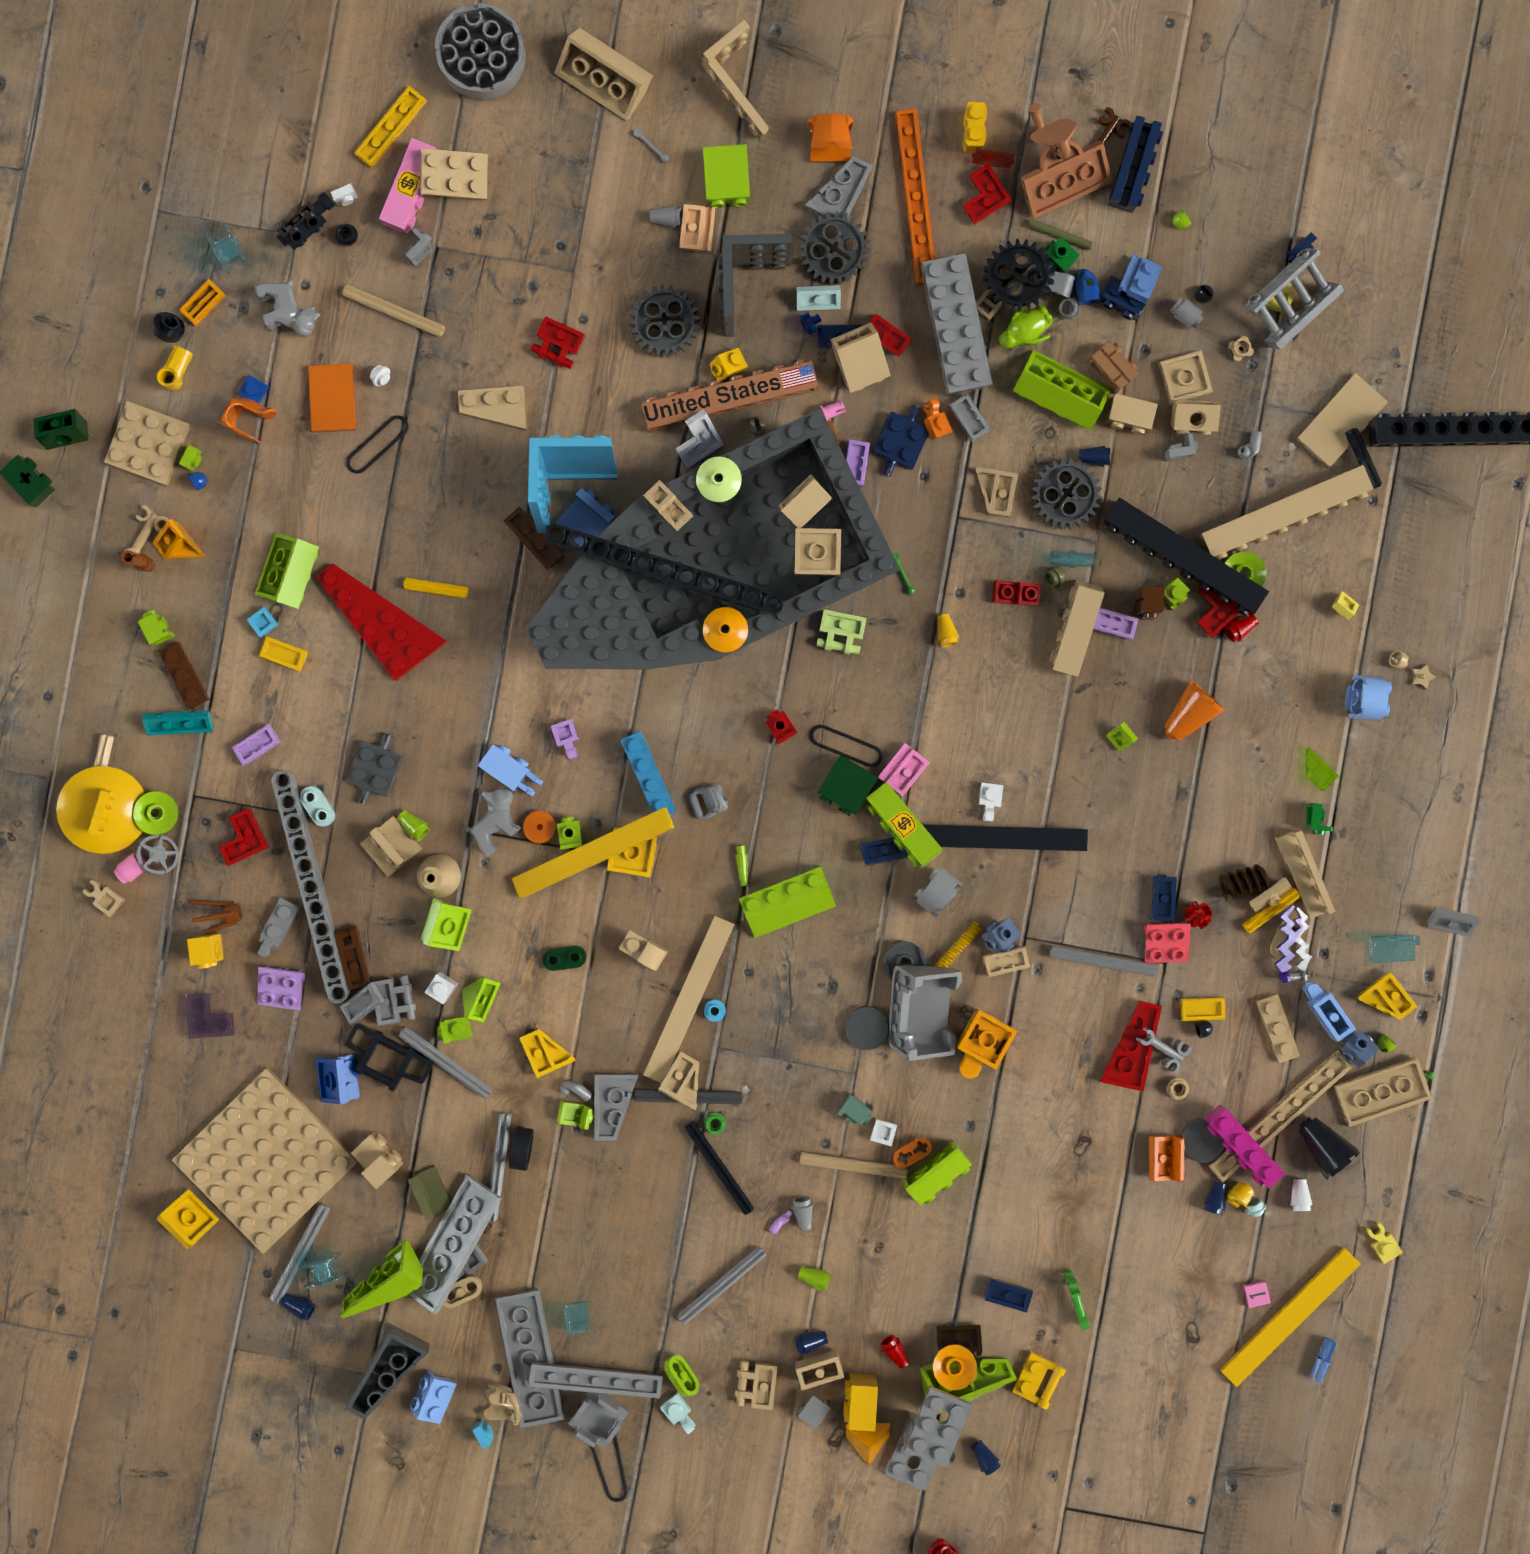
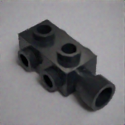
M324 191L313 204L308 202L306 205L300 206L297 212L289 220L283 221L281 227L276 230L279 233L276 237L285 247L289 244L295 250L297 247L303 246L307 238L313 233L320 231L323 224L327 222L322 214L327 209L330 211L335 206V203ZM304 211H308L305 216H302ZM291 225L292 227L286 231V227Z

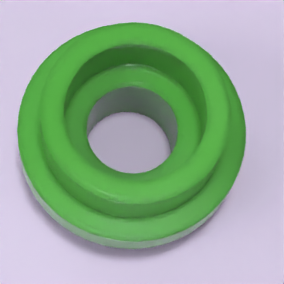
M710 1113L705 1118L704 1127L708 1133L718 1135L724 1131L726 1120L720 1113ZM718 1120L719 1125L717 1127H713L711 1125V1121Z

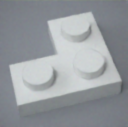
M704 409L685 421L693 438L676 448L677 453L687 468L724 445Z

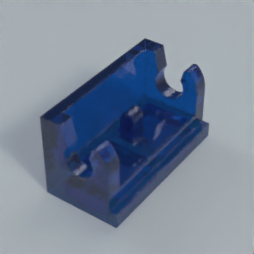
M818 324L817 348H833L831 339L859 328L862 324Z

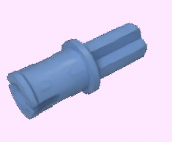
M1324 1338L1318 1355H1315L1316 1361L1309 1377L1314 1380L1319 1372L1317 1382L1323 1383L1328 1366L1332 1365L1331 1358L1337 1346V1342L1333 1339Z

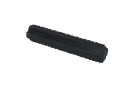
M1358 428L1346 431V437L1359 465H1364L1373 488L1380 487L1382 481Z

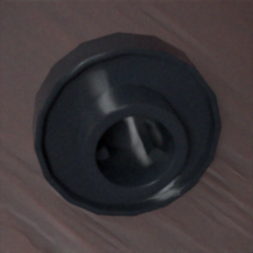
M160 312L155 315L151 323L154 335L164 342L176 343L181 340L185 333L183 321L172 313Z

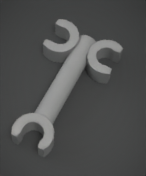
M1143 1027V1030L1147 1032V1036L1145 1039L1137 1037V1041L1145 1046L1152 1045L1166 1054L1168 1057L1162 1061V1065L1168 1069L1170 1064L1173 1063L1170 1070L1176 1074L1180 1070V1062L1183 1061L1184 1056L1190 1054L1192 1047L1186 1044L1181 1049L1184 1042L1177 1039L1174 1042L1173 1048L1155 1038L1153 1031Z

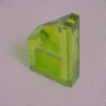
M1307 748L1306 777L1324 792L1339 775L1311 748Z

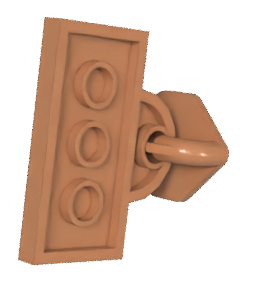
M1033 103L1029 106V112H1031L1035 131L1031 134L1030 138L1036 146L1046 147L1041 154L1040 169L1020 177L1030 215L1033 219L1113 182L1104 143L1099 140L1081 149L1080 145L1071 139L1077 129L1076 124L1071 119H1060L1044 126L1041 114L1042 106L1039 103Z

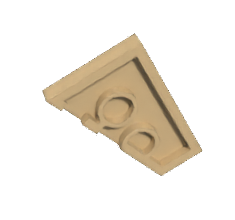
M524 386L458 391L460 414L527 431Z

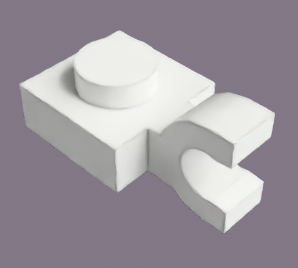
M981 783L978 805H985L983 821L992 822L994 820V807H1001L1003 785Z

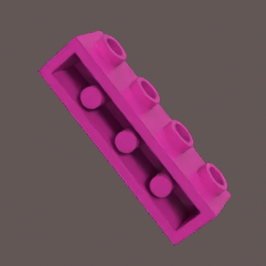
M1222 1105L1216 1107L1204 1118L1209 1124L1207 1129L1215 1137L1218 1135L1224 1141L1222 1143L1223 1147L1230 1154L1234 1152L1239 1157L1236 1161L1245 1170L1249 1168L1252 1171L1253 1175L1251 1177L1260 1187L1264 1184L1270 1189L1285 1175L1281 1168Z

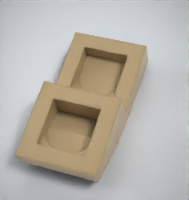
M660 480L643 495L676 531L693 517L692 513Z

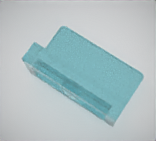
M1410 934L1370 937L1371 962L1415 961V945H1420V936Z

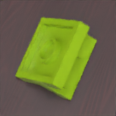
M433 898L420 940L427 946L459 951L472 909Z

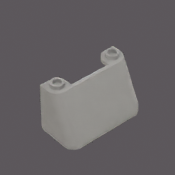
M899 965L894 967L888 1041L890 1047L908 1061L955 1055L957 1038L947 1026L950 990H957L962 983L961 971L950 967Z

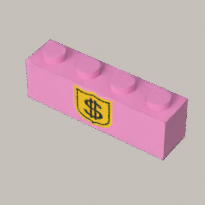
M414 138L409 143L379 217L382 225L406 235L409 229H413L416 222V217H414L416 211L421 209L424 202L423 195H420L421 149L437 150L436 147Z

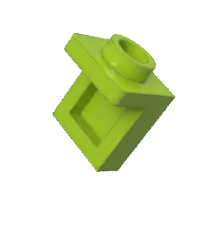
M561 1101L556 1122L588 1130L589 1124L593 1120L592 1108L583 1103Z

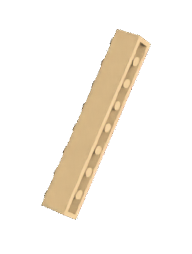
M1364 465L1204 532L1197 537L1203 550L1220 560L1227 557L1226 552L1234 549L1236 553L1248 548L1247 543L1251 541L1258 544L1267 540V535L1274 532L1275 535H1279L1288 531L1287 526L1295 524V527L1308 522L1307 518L1312 515L1315 518H1319L1328 514L1327 509L1335 507L1336 510L1348 505L1347 501L1355 498V501L1368 497L1367 492L1374 488Z

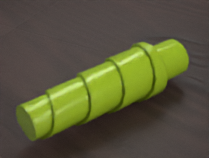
M745 845L736 846L737 854L735 857L740 885L748 886V855L745 853Z

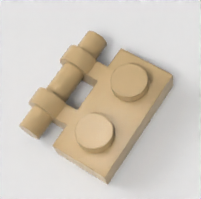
M741 1360L740 1368L737 1369V1377L739 1379L738 1388H735L736 1405L744 1406L745 1399H752L751 1408L773 1410L777 1364L756 1362L755 1370H749V1361ZM747 1379H754L753 1390L746 1389Z

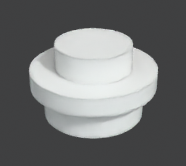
M382 365L376 366L370 374L372 383L375 386L387 384L390 380V369Z

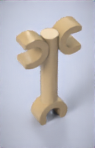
M142 505V508L147 511V516L144 518L136 516L137 520L146 524L132 548L126 549L140 554L139 552L152 530L155 528L156 531L160 532V523L170 520L167 517L156 515L146 505Z

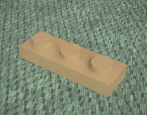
M1275 993L1256 1000L1277 1062L1282 1063L1299 1057L1300 1054L1278 994Z

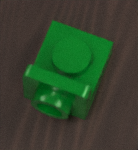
M1307 803L1305 829H1311L1312 834L1326 835V831H1333V827L1321 826L1325 816V811L1322 809L1323 804Z

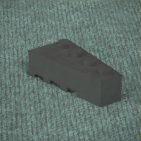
M391 1324L350 1394L345 1410L366 1419L385 1399L386 1395L429 1353L430 1344Z

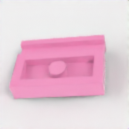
M904 743L879 774L878 778L885 783L887 782L894 791L903 797L930 762L908 746V744Z

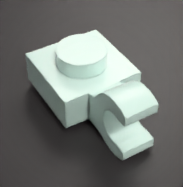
M678 1392L660 1406V1409L673 1425L679 1421L687 1434L695 1429V1423L687 1415L691 1408Z

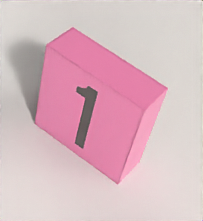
M1264 1280L1243 1285L1249 1308L1271 1303L1267 1284Z

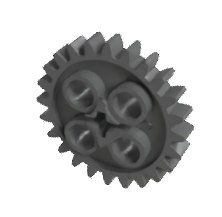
M836 211L834 217H831V214L827 212L826 219L818 215V223L811 220L812 229L805 227L808 235H801L805 243L799 244V247L805 249V251L800 253L799 256L806 257L802 265L809 264L810 267L807 272L815 271L813 277L815 279L821 275L822 283L827 278H829L831 285H833L835 279L838 280L839 284H842L843 277L851 281V273L858 276L856 269H864L861 261H868L863 255L870 252V249L864 248V245L870 243V241L863 240L862 238L867 232L859 231L862 227L861 223L856 226L854 225L856 218L853 217L848 221L847 213L842 218H840L838 211ZM829 227H836L838 230L837 236L833 239H829L826 236V230ZM822 236L833 245L839 243L838 248L849 255L851 259L847 260L837 252L831 254V248L818 240V237ZM848 239H853L856 243L855 249L852 251L844 249V243ZM818 245H822L825 248V254L822 257L814 256V248ZM835 258L843 260V266L839 270H834L831 266Z
M661 285L660 291H657L653 286L652 294L645 290L644 299L639 296L637 297L640 304L632 305L636 312H630V317L635 320L629 321V324L636 328L632 329L631 333L632 335L638 334L635 342L643 341L641 349L643 350L648 346L649 354L656 350L657 357H660L661 353L665 352L668 358L669 352L673 351L674 355L677 356V349L680 348L685 352L684 345L692 346L690 338H697V334L693 330H700V326L695 324L700 321V317L694 315L699 310L698 308H691L695 302L694 300L687 301L688 293L681 296V288L673 292V287L670 285L668 291H665L664 286ZM678 305L681 310L677 314H672L669 312L670 307ZM650 307H657L659 309L658 314L654 316L649 315L647 311ZM663 317H667V325L662 324ZM680 318H683V319H684L683 322L673 321V320H679ZM652 321L653 323L646 324L645 322ZM674 327L682 329V333L678 336H674L670 332ZM654 328L661 331L660 335L655 338L649 335L650 330Z
M1061 458L1059 465L1053 460L1051 462L1052 468L1045 465L1043 467L1045 473L1039 471L1037 475L1040 479L1033 480V483L1037 485V487H1033L1030 490L1036 493L1035 496L1030 498L1032 501H1037L1033 509L1040 508L1041 511L1037 516L1045 515L1044 523L1051 520L1052 528L1057 523H1059L1060 530L1064 528L1065 524L1071 530L1073 523L1079 528L1082 526L1081 519L1087 523L1089 522L1087 515L1095 516L1092 508H1100V505L1095 502L1102 499L1100 495H1097V492H1100L1102 488L1095 485L1100 479L1093 480L1092 477L1096 472L1088 473L1089 465L1082 468L1081 460L1076 465L1073 464L1072 458L1069 459L1067 464ZM1060 474L1068 475V484L1060 482ZM1078 478L1079 481L1071 490L1069 496L1055 510L1054 506L1063 496V491H1066L1073 481ZM1077 487L1086 489V497H1080L1077 494ZM1047 491H1053L1056 494L1055 501H1049L1046 498ZM1065 504L1071 505L1073 507V514H1066L1063 506Z

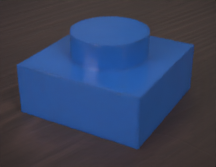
M248 375L238 394L261 404L270 387Z

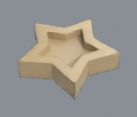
M1428 664L1424 665L1421 669H1411L1414 676L1411 685L1420 684L1427 690L1429 681L1436 677L1429 672Z

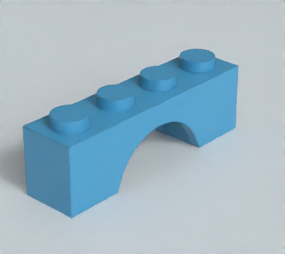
M639 731L620 740L652 812L662 808H667L669 815L677 812L643 733Z

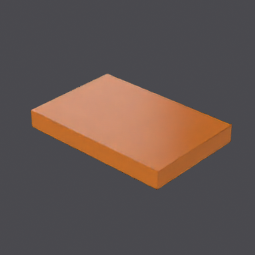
M354 365L308 366L311 431L314 433L357 430Z

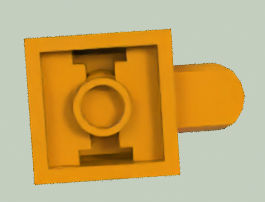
M976 1007L956 1045L959 1050L965 1052L959 1064L961 1074L966 1078L973 1079L978 1076L984 1063L997 1070L1018 1031Z

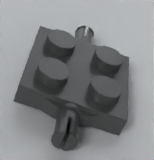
M384 733L380 745L361 741L346 779L347 782L357 785L362 790L357 801L358 803L366 805L370 793H377L385 797L389 796L404 757L388 748L393 737L392 735Z

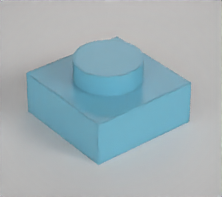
M263 607L247 619L260 638L279 626L266 607Z
M482 1419L474 1425L472 1431L481 1447L485 1449L492 1444L494 1433L489 1424L486 1425Z

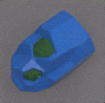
M1079 269L1075 274L1074 293L1078 305L1097 303L1101 299L1097 278L1093 272L1087 269Z

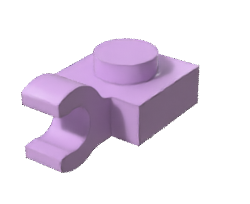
M572 719L552 725L551 729L557 746L565 747L570 760L577 758L578 754L573 742L578 741L579 738Z

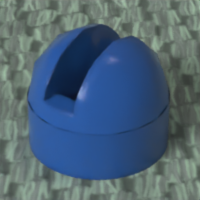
M194 472L188 475L197 491L206 486L207 478L202 472Z

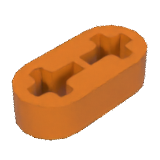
M920 1137L898 1149L893 1156L894 1166L900 1170H905L927 1158L932 1150L930 1141ZM918 1143L922 1146H927L924 1154L922 1151L916 1154L913 1152L918 1148ZM899 1154H901L902 1156H906L908 1154L911 1155L906 1160L907 1164H904L903 1162L899 1163L897 1161L899 1159Z

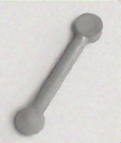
M641 129L634 130L635 138H640L661 157L662 162L666 163L669 161V156L663 154L644 137Z

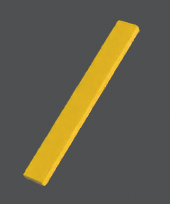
M667 808L657 810L512 878L519 899H523L674 829L675 827Z
M1343 1247L1220 1371L1238 1387L1361 1263Z

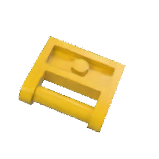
M1030 1351L1011 1391L1043 1409H1048L1053 1391L1060 1377L1064 1376L1066 1369ZM1047 1370H1053L1042 1396L1036 1395Z

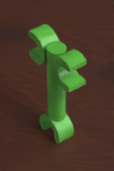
M1072 1270L1065 1271L1063 1275L1070 1291L1078 1324L1082 1331L1089 1329L1090 1326L1081 1301L1077 1280Z

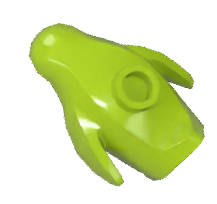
M1041 305L1024 312L1026 306H1023L1022 312L1016 310L1008 328L999 336L1000 345L1005 349H1010L1020 345H1037L1049 339L1050 335L1039 337L1053 324V319L1046 307Z

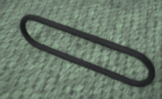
M399 415L391 417L347 458L348 469L353 473L364 472L406 434L409 427L407 420ZM394 419L403 420L405 430L361 470H354L350 466L351 458Z
M818 725L811 731L812 742L826 750L868 767H875L882 761L881 750L872 744L825 725ZM819 728H824L878 751L879 760L874 764H870L820 744L814 739V732Z

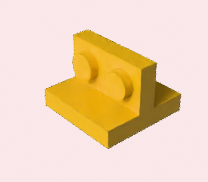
M189 1189L156 1218L187 1250L191 1249L219 1221Z

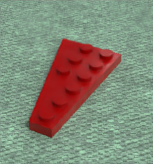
M333 563L315 576L395 681L399 680L448 642Z

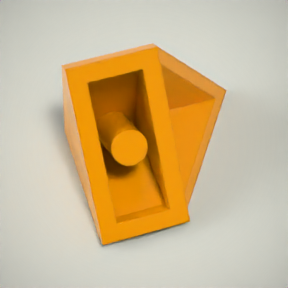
M173 519L166 522L152 543L165 560L206 557L184 527Z
M876 1423L875 1431L849 1430L848 1424H846V1438L869 1466L890 1436V1423Z

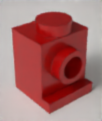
M775 710L766 716L768 720L765 724L778 744L798 733L784 711L779 713L778 710ZM779 721L784 723L782 730L776 728V723Z

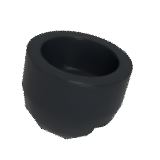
M1201 285L1195 292L1196 300L1202 304L1208 303L1214 295V291L1209 285ZM1204 288V290L1210 295V297L1208 298L1206 293L1201 289Z
M1207 1020L1195 1022V1029L1200 1039L1211 1035L1213 1026Z

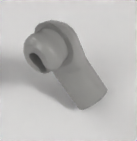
M1251 432L1250 443L1238 449V455L1241 459L1247 460L1259 453L1262 432Z

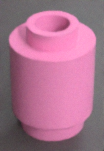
M133 852L120 862L114 870L116 877L124 884L128 881L132 882L145 872L137 862L136 852ZM140 853L141 859L145 864L148 860L142 853Z

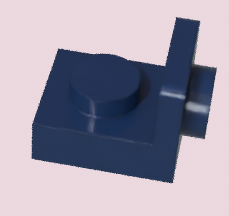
M1312 232L1286 254L1289 257V263L1297 258V254L1303 249L1314 248L1312 243L1317 237Z

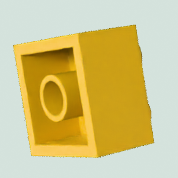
M849 1373V1380H845L844 1387L845 1400H848V1402L843 1403L844 1422H848L849 1430L875 1431L878 1397L876 1374Z

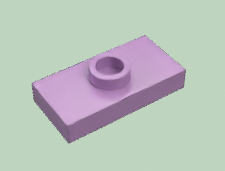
M849 439L846 461L858 485L863 487L870 442Z
M1100 608L1093 630L1133 640L1139 619Z
M267 724L231 748L241 764L246 766L280 744L281 741L271 725Z

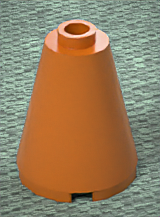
M1192 680L1165 723L1166 731L1164 733L1172 741L1176 739L1181 741L1220 715L1225 709Z

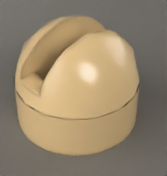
M1396 650L1390 655L1389 664L1396 669H1403L1408 665L1409 657L1404 652Z

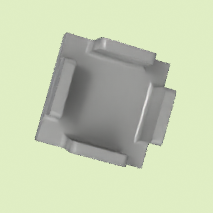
M588 1392L568 1425L577 1430L576 1437L591 1447L598 1444L605 1449L620 1429L629 1409L605 1393Z

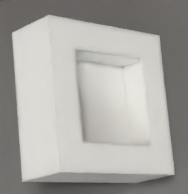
M351 183L331 192L338 206L350 205L354 202V199L358 198Z
M876 1118L870 1141L892 1146L897 1124Z

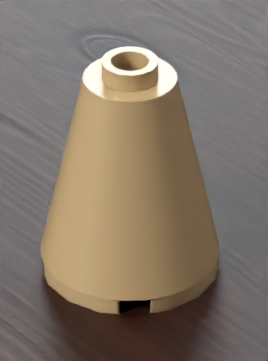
M435 854L427 857L420 864L417 880L420 888L427 895L442 898L449 896L458 888L461 873L457 862L450 856Z

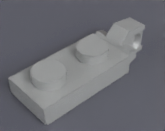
M280 897L260 935L259 942L262 945L257 953L264 958L268 957L272 949L277 950L282 945L301 909L300 906Z

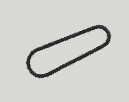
M615 1435L614 1442L624 1485V1495L621 1498L616 1499L610 1495L595 1448L591 1447L608 1498L611 1501L620 1502L626 1498L628 1489L618 1440Z

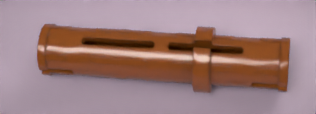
M129 550L121 554V559H124L122 562L134 567L138 571L150 572L155 567V564L152 563L154 561L145 554H137Z

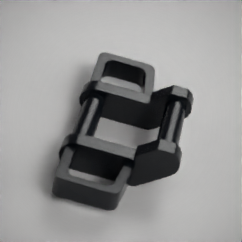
M361 1023L354 1025L346 1041V1046L363 1056L355 1069L356 1073L359 1075L363 1073L388 1086V1089L392 1092L396 1090L403 1077L419 1084L426 1081L434 1065L433 1061L416 1052V1049L412 1047L407 1048L389 1039L379 1030L376 1031ZM358 1029L373 1035L366 1051L356 1046L352 1041ZM379 1043L405 1056L393 1079L367 1066ZM413 1057L422 1060L428 1065L422 1078L406 1073Z

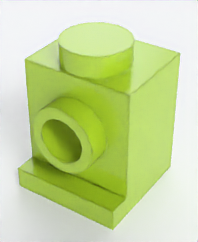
M1177 577L1165 587V596L1162 600L1173 611L1188 598L1187 593L1190 589Z
M155 610L143 614V619L138 621L149 645L157 646L175 637L173 632L167 631L169 626L165 618L156 614Z
M574 817L562 818L561 823L557 824L560 850L584 845L580 820L575 821ZM567 829H571L573 831V835L571 837L566 836L565 831Z

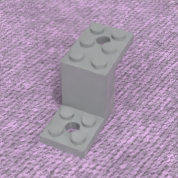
M929 1386L919 1413L915 1414L909 1411L884 1471L885 1475L926 1491L936 1464L947 1468L971 1409V1402ZM946 1411L949 1414L948 1419L943 1422L936 1419L937 1413ZM909 1457H918L919 1463L916 1466L908 1465L907 1460Z

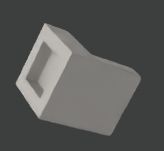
M812 1395L805 1405L802 1403L797 1410L798 1417L814 1429H817L831 1409V1403L828 1400L824 1402L817 1396Z

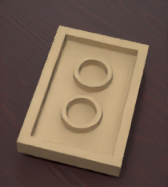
M422 148L420 155V195L486 200L488 154Z

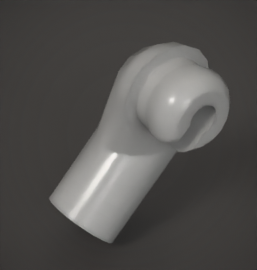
M570 1080L563 1081L559 1087V1091L565 1096L569 1095L572 1091L585 1101H588L593 1094L580 1083Z

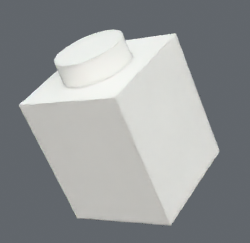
M439 972L435 975L425 993L438 1002L445 1004L459 983Z

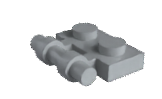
M408 975L399 977L400 986L394 985L393 978L374 981V984L385 1000L375 1008L378 1026L400 1022V1013L406 1012L407 1020L416 1019L414 1012L416 1005L413 1003L411 995L413 988L412 983L409 984ZM396 993H402L404 1005L398 1006Z

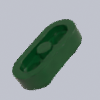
M577 945L553 948L544 954L543 964L551 971L578 968L586 962L587 954L584 948ZM573 953L579 955L578 961L572 960L571 955ZM551 956H555L557 958L556 964H552L550 962Z

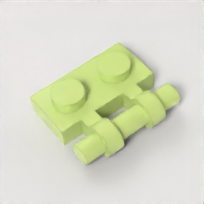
M824 609L819 631L828 633L827 639L818 638L816 646L823 647L827 651L833 649L843 651L847 655L851 653L859 655L861 646L852 645L853 639H863L867 618ZM834 634L847 637L846 643L833 641Z

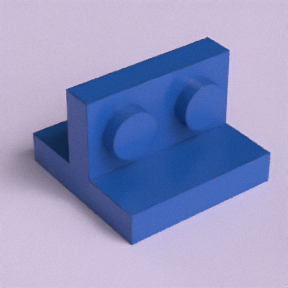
M355 1054L333 1058H316L320 1102L345 1104L348 1103V1100L360 1098L358 1075L355 1072L357 1067Z

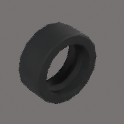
M515 1128L509 1157L510 1169L527 1170L533 1144V1129Z

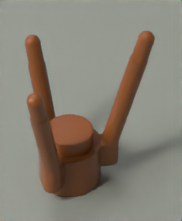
M189 901L190 904L224 907L221 908L219 914L202 916L191 920L193 923L219 918L222 921H227L206 930V935L228 926L237 925V921L242 920L240 905L234 904V901Z

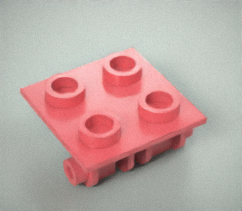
M1161 922V924L1148 923L1144 925V934H1146L1144 963L1188 962L1191 923L1168 922L1165 924Z

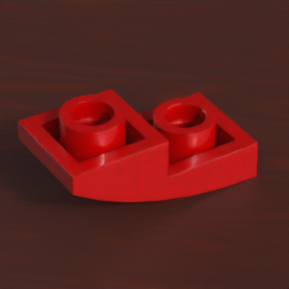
M995 580L992 603L1039 606L1041 584Z

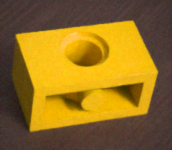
M221 934L203 935L187 939L190 966L197 965L198 969L216 966L217 961L224 960Z

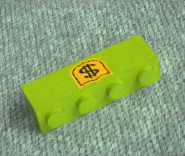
M887 782L866 798L867 805L865 807L872 816L876 815L881 820L879 824L886 833L891 832L895 837L893 839L894 843L900 850L903 848L909 854L907 858L914 867L918 865L922 869L942 853L943 849Z

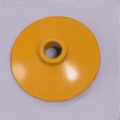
M729 607L713 610L706 617L703 624L705 641L712 649L718 652L727 653L737 650L744 644L748 635V625L744 616L739 611ZM723 625L729 626L730 630L728 633L721 632Z
M956 1344L945 1346L934 1358V1376L938 1383L946 1389H964L972 1383L976 1376L977 1363L975 1357L964 1346ZM956 1362L958 1364L957 1369L951 1370L950 1364Z

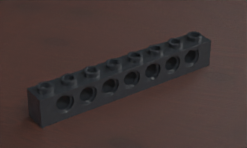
M1476 412L1463 413V416H1455V413H1442L1441 416H1434L1433 413H1422L1420 417H1412L1411 413L1399 414L1398 417H1390V414L1387 413L1378 414L1376 418L1369 421L1370 447L1530 445V412H1527V415H1519V412H1507L1505 415H1498V412L1484 413V416H1477ZM1521 423L1526 426V432L1522 431ZM1435 424L1440 427V434L1435 431ZM1457 424L1462 428L1461 434L1456 429ZM1478 424L1482 425L1483 433L1478 430ZM1500 424H1502L1505 428L1504 433L1501 432L1499 428ZM1392 425L1397 427V435L1392 432ZM1413 425L1418 426L1419 434L1413 431Z

